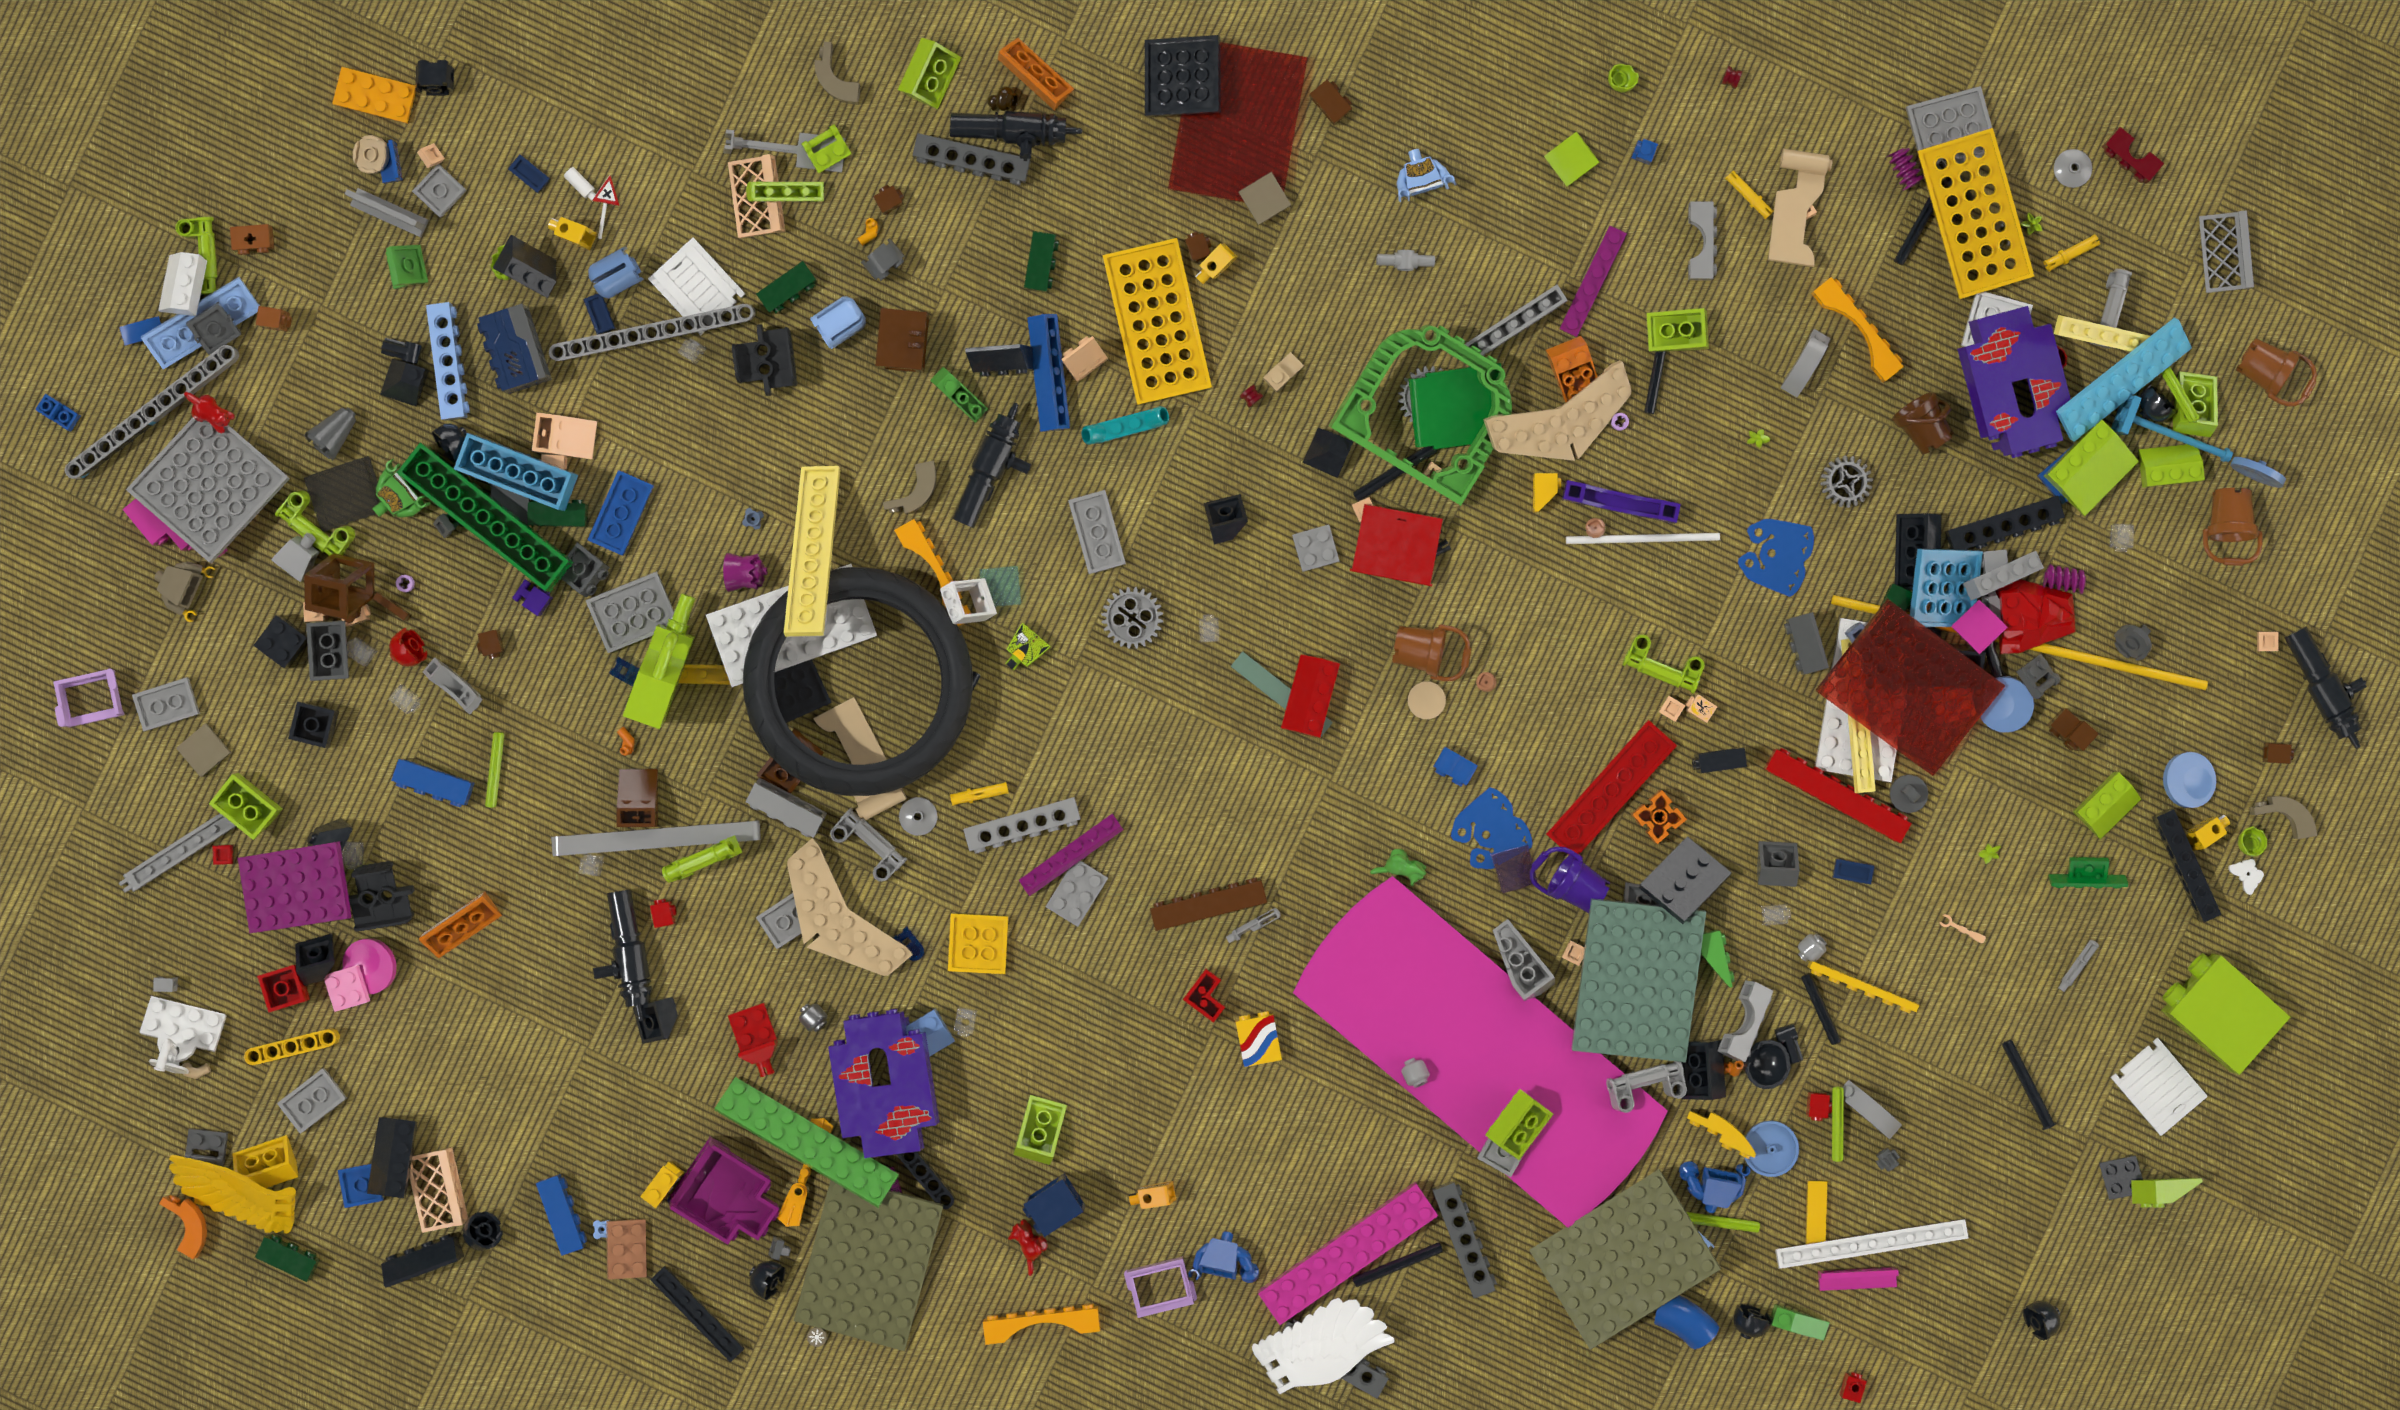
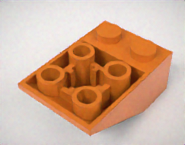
M1582 336L1546 350L1565 403L1598 377L1587 343Z

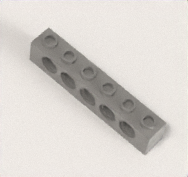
M1555 285L1464 345L1469 348L1472 345L1482 351L1480 354L1484 356L1565 304L1568 300L1559 286Z
M1075 797L963 830L969 851L974 850L976 854L986 851V846L992 845L993 848L1003 846L1004 841L1011 840L1014 843L1023 840L1022 836L1028 834L1030 838L1041 835L1040 831L1048 829V832L1059 830V825L1066 824L1067 827L1078 824L1077 820H1080L1081 817ZM1055 811H1064L1065 818L1062 821L1056 820L1054 817ZM1043 815L1046 817L1047 822L1044 826H1039L1036 823L1037 816ZM1024 820L1028 823L1026 831L1018 829L1019 821ZM1001 826L1009 828L1010 833L1008 836L1003 837L1000 835L999 829ZM983 831H988L991 834L989 842L982 841L981 833Z

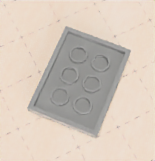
M657 571L585 600L608 653L653 636L656 626L658 624L667 626L668 619H672L674 614L673 607Z

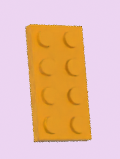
M341 67L332 104L408 124L416 94L415 85Z

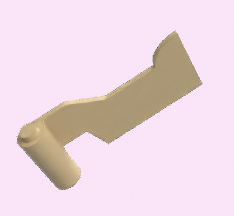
M1783 148L1780 168L1798 170L1797 185L1794 189L1776 192L1768 260L1814 267L1813 252L1807 245L1803 244L1807 211L1823 192L1827 171H1831L1832 160L1829 159V155Z
M855 697L813 718L823 730L836 732L851 764L865 765L887 760ZM902 788L878 795L854 796L858 805L856 811L859 817H864L865 820L907 799Z

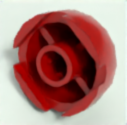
M403 628L390 640V656L393 661L404 667H413L427 658V651L424 652L422 646L425 644L414 630L410 629L408 631L406 630L407 628Z

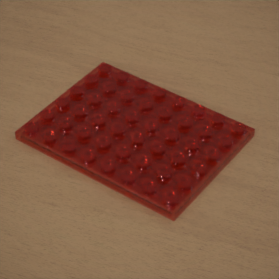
M1220 42L1221 113L1181 115L1168 190L1244 203L1239 191L1272 172L1284 192L1308 57Z
M1887 598L1815 691L1934 776L2005 685Z

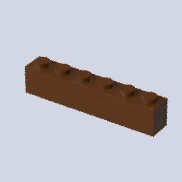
M1255 877L1247 879L1246 884L1239 885L1238 882L1228 884L1227 889L1220 890V887L1209 889L1207 894L1202 895L1201 892L1190 894L1191 898L1184 900L1183 896L1173 898L1172 903L1165 904L1164 901L1153 903L1150 911L1155 931L1265 904L1267 899L1262 880H1258Z

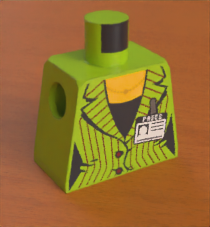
M1022 623L1006 649L1012 656L1005 664L1012 670H1015L1021 662L1028 667L1049 650L1051 646Z

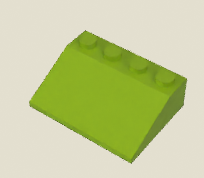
M2100 420L2043 476L2083 516H2086L2139 461L2119 436L2103 420Z

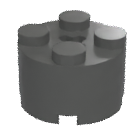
M891 238L887 240L889 242L888 245L883 243L869 254L867 262L864 260L861 262L875 280L879 278L882 281L890 274L888 272L890 268L894 266L896 269L905 262L902 259L905 255Z

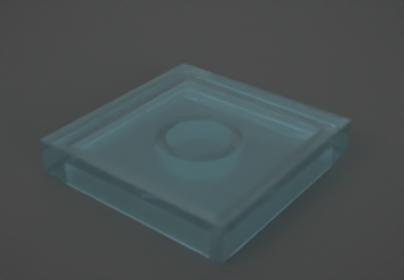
M1018 566L979 569L980 579L985 578L995 607L1021 604Z

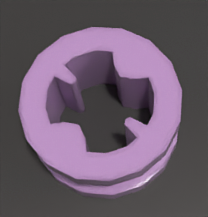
M1617 413L1611 419L1612 427L1618 431L1624 430L1629 424L1627 415L1623 413ZM1619 416L1625 420L1622 424L1623 427H1619V424L1616 426L1615 424Z
M401 575L396 580V587L402 592H410L415 586L414 579L408 575ZM404 578H406V581H410L407 589L403 586L401 587Z

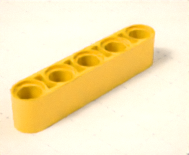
M329 1028L256 1046L245 1052L244 1059L249 1065H257L330 1047L339 1042L340 1034L336 1029ZM327 1032L333 1035L331 1043L325 1038ZM308 1037L314 1039L315 1044L313 1047L307 1044ZM290 1042H294L296 1045L294 1052L288 1048ZM271 1046L277 1049L276 1056L270 1054ZM253 1051H256L259 1055L257 1061L251 1057Z

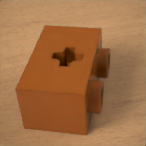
M271 225L230 227L231 249L238 252V255L250 254L249 251L269 253L270 249H274L273 227ZM252 236L256 238V240L252 241V243L249 242V240L252 239Z
M258 306L257 326L287 332L288 328L291 327L292 317L289 312L282 309Z

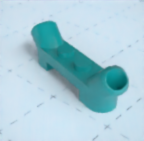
M1158 406L1146 411L1087 425L1082 428V439L1087 445L1101 444L1117 438L1157 429L1169 422V413L1165 407Z

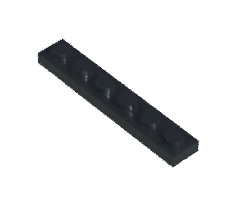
M666 1266L651 1279L657 1288L729 1362H732L745 1349Z

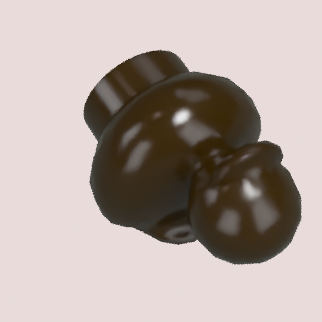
M1004 86L999 88L997 96L991 95L988 97L987 104L993 111L997 108L1001 111H1007L1010 108L1014 109L1017 107L1019 97L1011 88Z

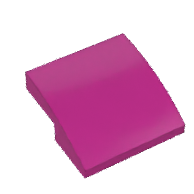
M1980 600L1951 626L1978 654L1984 651L2008 628Z

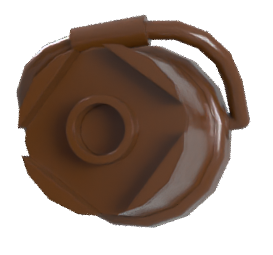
M1935 392L1926 393L1911 401L1892 418L1894 424L1903 429L1922 455L1930 452L1928 449L1930 446L1935 449L1939 448L1950 440L1954 434L1946 420V417L1951 412V406L1948 402L1938 399ZM1939 404L1945 406L1943 410H1941Z

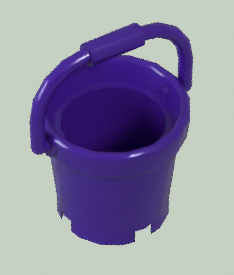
M1553 847L1545 852L1543 851L1532 863L1530 870V880L1538 890L1557 900L1562 899L1587 913L1590 910L1591 898L1604 900L1609 890V887L1605 885H1609L1610 882L1584 864L1582 856L1566 847ZM1561 851L1570 854L1556 870L1548 889L1537 883L1534 872L1543 864L1550 853Z

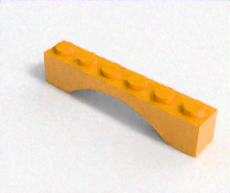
M1830 277L1811 293L1822 308L1842 314L1859 328L1869 348L1871 369L1882 383L1887 381L1903 368L1901 364L1903 362L1896 353L1893 354L1889 349L1891 347L1884 338L1881 339L1877 334L1879 332L1872 323L1869 324L1866 321V314L1860 308L1857 309L1853 303L1855 301L1848 293L1845 294L1841 288L1843 286L1836 278Z
M913 519L894 530L903 547L919 554L930 564L937 575L941 588L953 582L948 571L944 572L941 567L944 563L940 555L935 556L932 550L935 546L931 539L925 538L923 532L926 530L921 521L917 522ZM958 592L959 598L962 599L961 593ZM942 597V605L946 608ZM962 604L964 613L972 614L968 606H963Z
M1093 1303L1083 1304L1082 1308L1065 1306L1063 1310L1058 1311L1055 1308H1047L1041 1313H1036V1310L1025 1311L1024 1315H1017V1312L1007 1313L1006 1317L988 1315L987 1319L983 1320L985 1345L1005 1343L1020 1329L1038 1323L1062 1324L1081 1334L1100 1332L1101 1329L1098 1306H1094Z

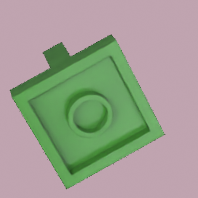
M421 245L390 246L386 248L393 289H401L409 285L425 284L428 282Z

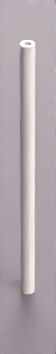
M1720 533L1608 535L1599 538L1567 536L1566 544L1720 540Z

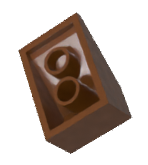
M795 728L792 730L793 734L805 746L821 756L824 754L821 749ZM772 757L769 758L756 775L758 778L790 794L801 782L785 771Z

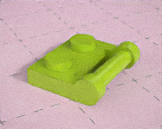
M834 124L827 131L810 141L801 143L818 174L852 154ZM834 136L836 141L813 153L811 148Z

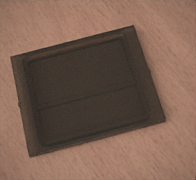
M370 456L359 458L304 478L312 506L323 532L376 515L372 508L381 501L376 496L378 480Z

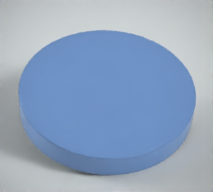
M2234 457L2230 464L2238 473L2268 486L2282 488L2286 481L2282 474L2267 467L2266 462L2261 460L2256 462L2242 457Z
M2009 676L1997 677L1985 684L1980 691L1977 709L1981 720L1989 728L1998 732H2013L2022 728L2030 720L2034 710V698L2021 680Z
M2195 752L2180 753L2174 756L2166 765L2163 774V785L2166 794L2176 805L2184 808H2196L2207 803L2214 794L2216 774L2212 764L2203 755Z
M1770 1120L1763 1121L1754 1125L1745 1135L1755 1150L1756 1156L1755 1158L1750 1156V1159L1744 1157L1748 1166L1756 1173L1767 1177H1776L1788 1172L1796 1163L1799 1154L1798 1140L1793 1131L1783 1123Z

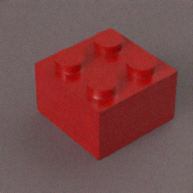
M296 964L257 976L268 1013L310 1000L307 987L303 985L296 972Z

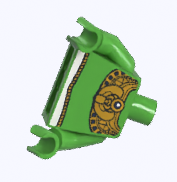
M391 459L386 463V468L380 475L376 486V496L381 502L372 509L378 517L387 511L393 517L414 516L424 507L430 506L431 503L424 504L423 499L426 496L418 497L398 473H394L395 470L400 468V464L393 467L392 461L394 459Z

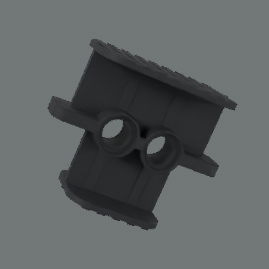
M759 324L756 325L758 342L732 344L735 376L739 384L763 380L766 396H772L771 388L797 386L793 344L788 327L764 331L763 325ZM761 346H767L768 352L764 356L758 354V349ZM763 365L770 366V372L766 375L760 372Z
M392 861L362 865L357 867L351 874L355 878L358 894L348 896L355 922L354 931L408 923L413 918L414 912L411 911L408 895L415 891L414 886L396 887L392 869L394 864ZM383 891H390L392 893V897H386ZM365 894H371L373 900H367Z

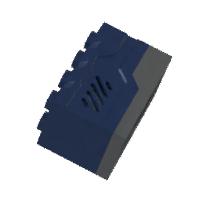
M519 304L478 318L480 322L477 323L478 330L486 338V341L483 342L485 351L489 352L492 357L489 360L490 367L498 375V378H495L498 389L511 394L552 380L529 307Z

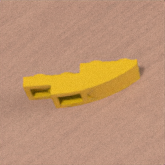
M1692 1110L1689 1111L1687 1119H1690V1124L1696 1127L1703 1125L1708 1128L1707 1132L1716 1136L1718 1133L1722 1134L1719 1139L1722 1147L1730 1151L1734 1148L1740 1151L1739 1155L1750 1159V1156L1755 1158L1756 1152L1750 1142L1729 1121L1712 1111L1708 1118Z

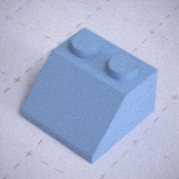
M936 1008L906 1026L907 1034L909 1030L920 1029V1032L926 1031L929 1057L955 1042Z

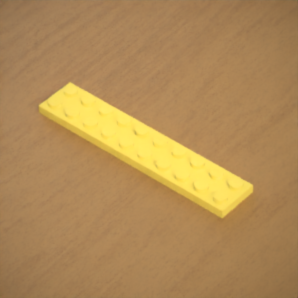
M839 466L801 467L784 625L785 637L824 636L840 479Z

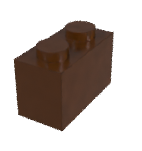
M1326 79L1309 94V97L1335 126L1352 111V103L1346 96L1342 97L1338 92L1340 89L1333 81L1329 82Z

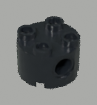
M419 60L416 66L415 91L422 94V91H426L428 96L449 95V91L454 93V68L446 60H437V63Z

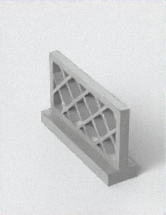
M357 188L356 193L348 189L345 192L346 196L353 199L350 206L418 237H422L428 224V219Z
M2247 210L2199 216L2206 293L2253 289L2254 282ZM2234 217L2235 226L2231 230L2221 224L2226 218ZM2203 220H2213L2218 225L2210 233L2204 228ZM2219 226L2228 232L2222 241L2213 235ZM2229 235L2237 239V245L2233 249H2230L2223 243ZM2210 236L2219 243L2213 252L2206 247V241ZM2221 245L2230 251L2224 260L2214 254ZM2231 254L2235 255L2239 260L2238 265L2234 269L2225 262ZM2211 256H2214L2221 262L2215 271L2208 267L2207 261ZM2223 264L2232 271L2226 279H2223L2216 273ZM2235 273L2240 277L2241 285L2232 286L2227 280ZM2213 275L2223 281L2218 288H2210L2209 280Z

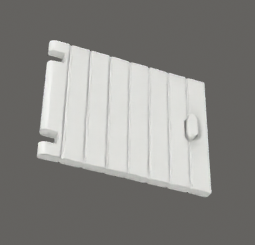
M694 238L688 241L648 278L683 317L731 307L737 303L732 298L736 293L740 298L745 295L741 288ZM710 315L705 316L704 323L710 326L713 323V318ZM688 319L687 322L694 328L693 320ZM701 331L698 333L701 336L705 331Z
M2156 1038L2153 1041L2157 1046L2154 1050L2147 1046L2120 1069L2124 1074L2121 1078L2114 1074L2111 1079L2156 1132L2162 1136L2208 1096L2164 1044Z

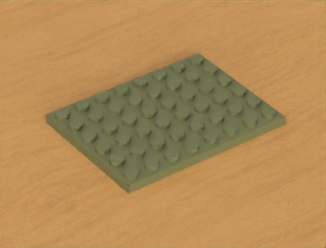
M1660 1169L1576 1220L1569 1228L1565 1227L1529 1250L1590 1350L1721 1270L1715 1257Z
M830 1180L794 1321L905 1351L944 1205L890 1190L879 1208Z

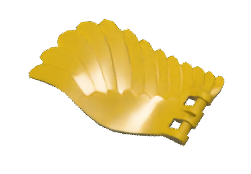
M170 1155L169 1160L174 1163L169 1165V1169L173 1174H176L173 1182L178 1186H182L181 1192L183 1194L194 1197L195 1204L210 1206L214 1212L223 1211L224 1215L228 1217L236 1216L237 1221L247 1220V1225H256L257 1229H264L265 1233L272 1231L278 1233L284 1230V1233L287 1234L293 1228L296 1201L295 1188L288 1187L279 1191H272L226 1167L182 1156Z

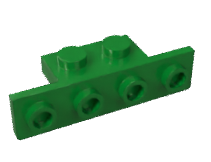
M2069 857L2068 874H2048L2051 886L2056 888L2094 887L2099 889L2112 887L2120 889L2128 887L2125 875H2108V858Z

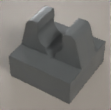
M443 513L437 517L433 524L445 539L458 527L459 522L457 521L452 524L449 521L451 516Z
M773 1236L768 1255L776 1260L780 1259V1255L789 1256L791 1248L784 1245L782 1238Z

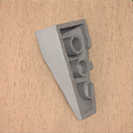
M1508 919L1493 929L1511 984L1524 1001L1541 995L1555 984L1553 974Z

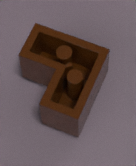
M2062 708L2047 724L2050 728L2049 732L2056 738L2060 737L2065 741L2063 743L2064 746L2070 751H2084L2098 736V733L2085 721H2080L2067 708Z

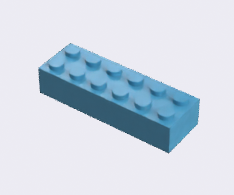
M470 433L466 434L454 467L457 471L562 511L566 510L578 477L575 473Z

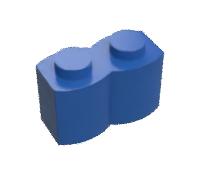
M1444 747L1433 767L1436 768L1435 772L1443 777L1446 774L1453 778V783L1462 787L1463 784L1467 786L1478 765Z

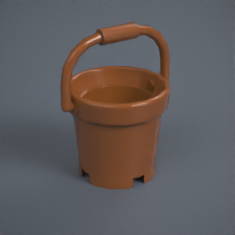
M2256 337L2241 358V364H2238L2236 368L2237 372L2263 388L2268 398L2287 407L2302 404L2305 399L2309 398L2316 385L2317 371L2311 360L2295 350L2286 352ZM2298 359H2301L2309 365L2312 371V378L2306 385L2301 395L2302 397L2295 402H2287L2276 397L2292 373Z
M2221 488L2212 492L2211 522L2207 529H2203V545L2209 558L2215 562L2222 563L2223 565L2243 566V564L2255 561L2262 551V532L2258 531V526L2255 525L2252 491L2250 489L2241 488V493L2239 490H2235V488ZM2208 539L2220 542H2241L2258 539L2257 551L2252 557L2244 560L2243 558H2218L2212 554L2208 545Z
M1440 624L1434 629L1399 625L1394 645L1395 655H1393L1392 663L1424 671L1434 680L1454 681L1459 679L1465 673L1466 668L1469 667L1471 655L1470 641L1462 630L1453 626ZM1446 630L1458 633L1465 642L1461 662L1462 668L1459 673L1451 677L1438 675L1444 651Z

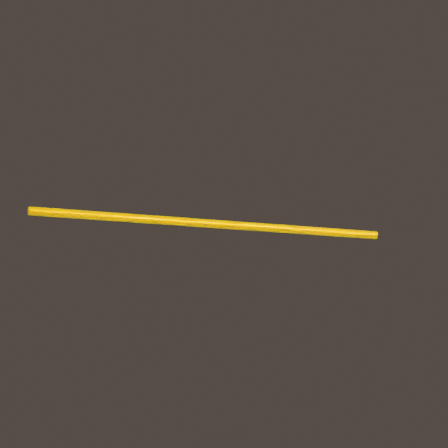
M1833 595L1831 599V604L1872 614H1877L1880 605ZM1905 612L1906 620L1909 618L1910 612ZM1935 627L1957 633L1952 627ZM1999 636L1995 639V642L1999 643ZM2045 643L2028 649L2206 690L2208 681Z

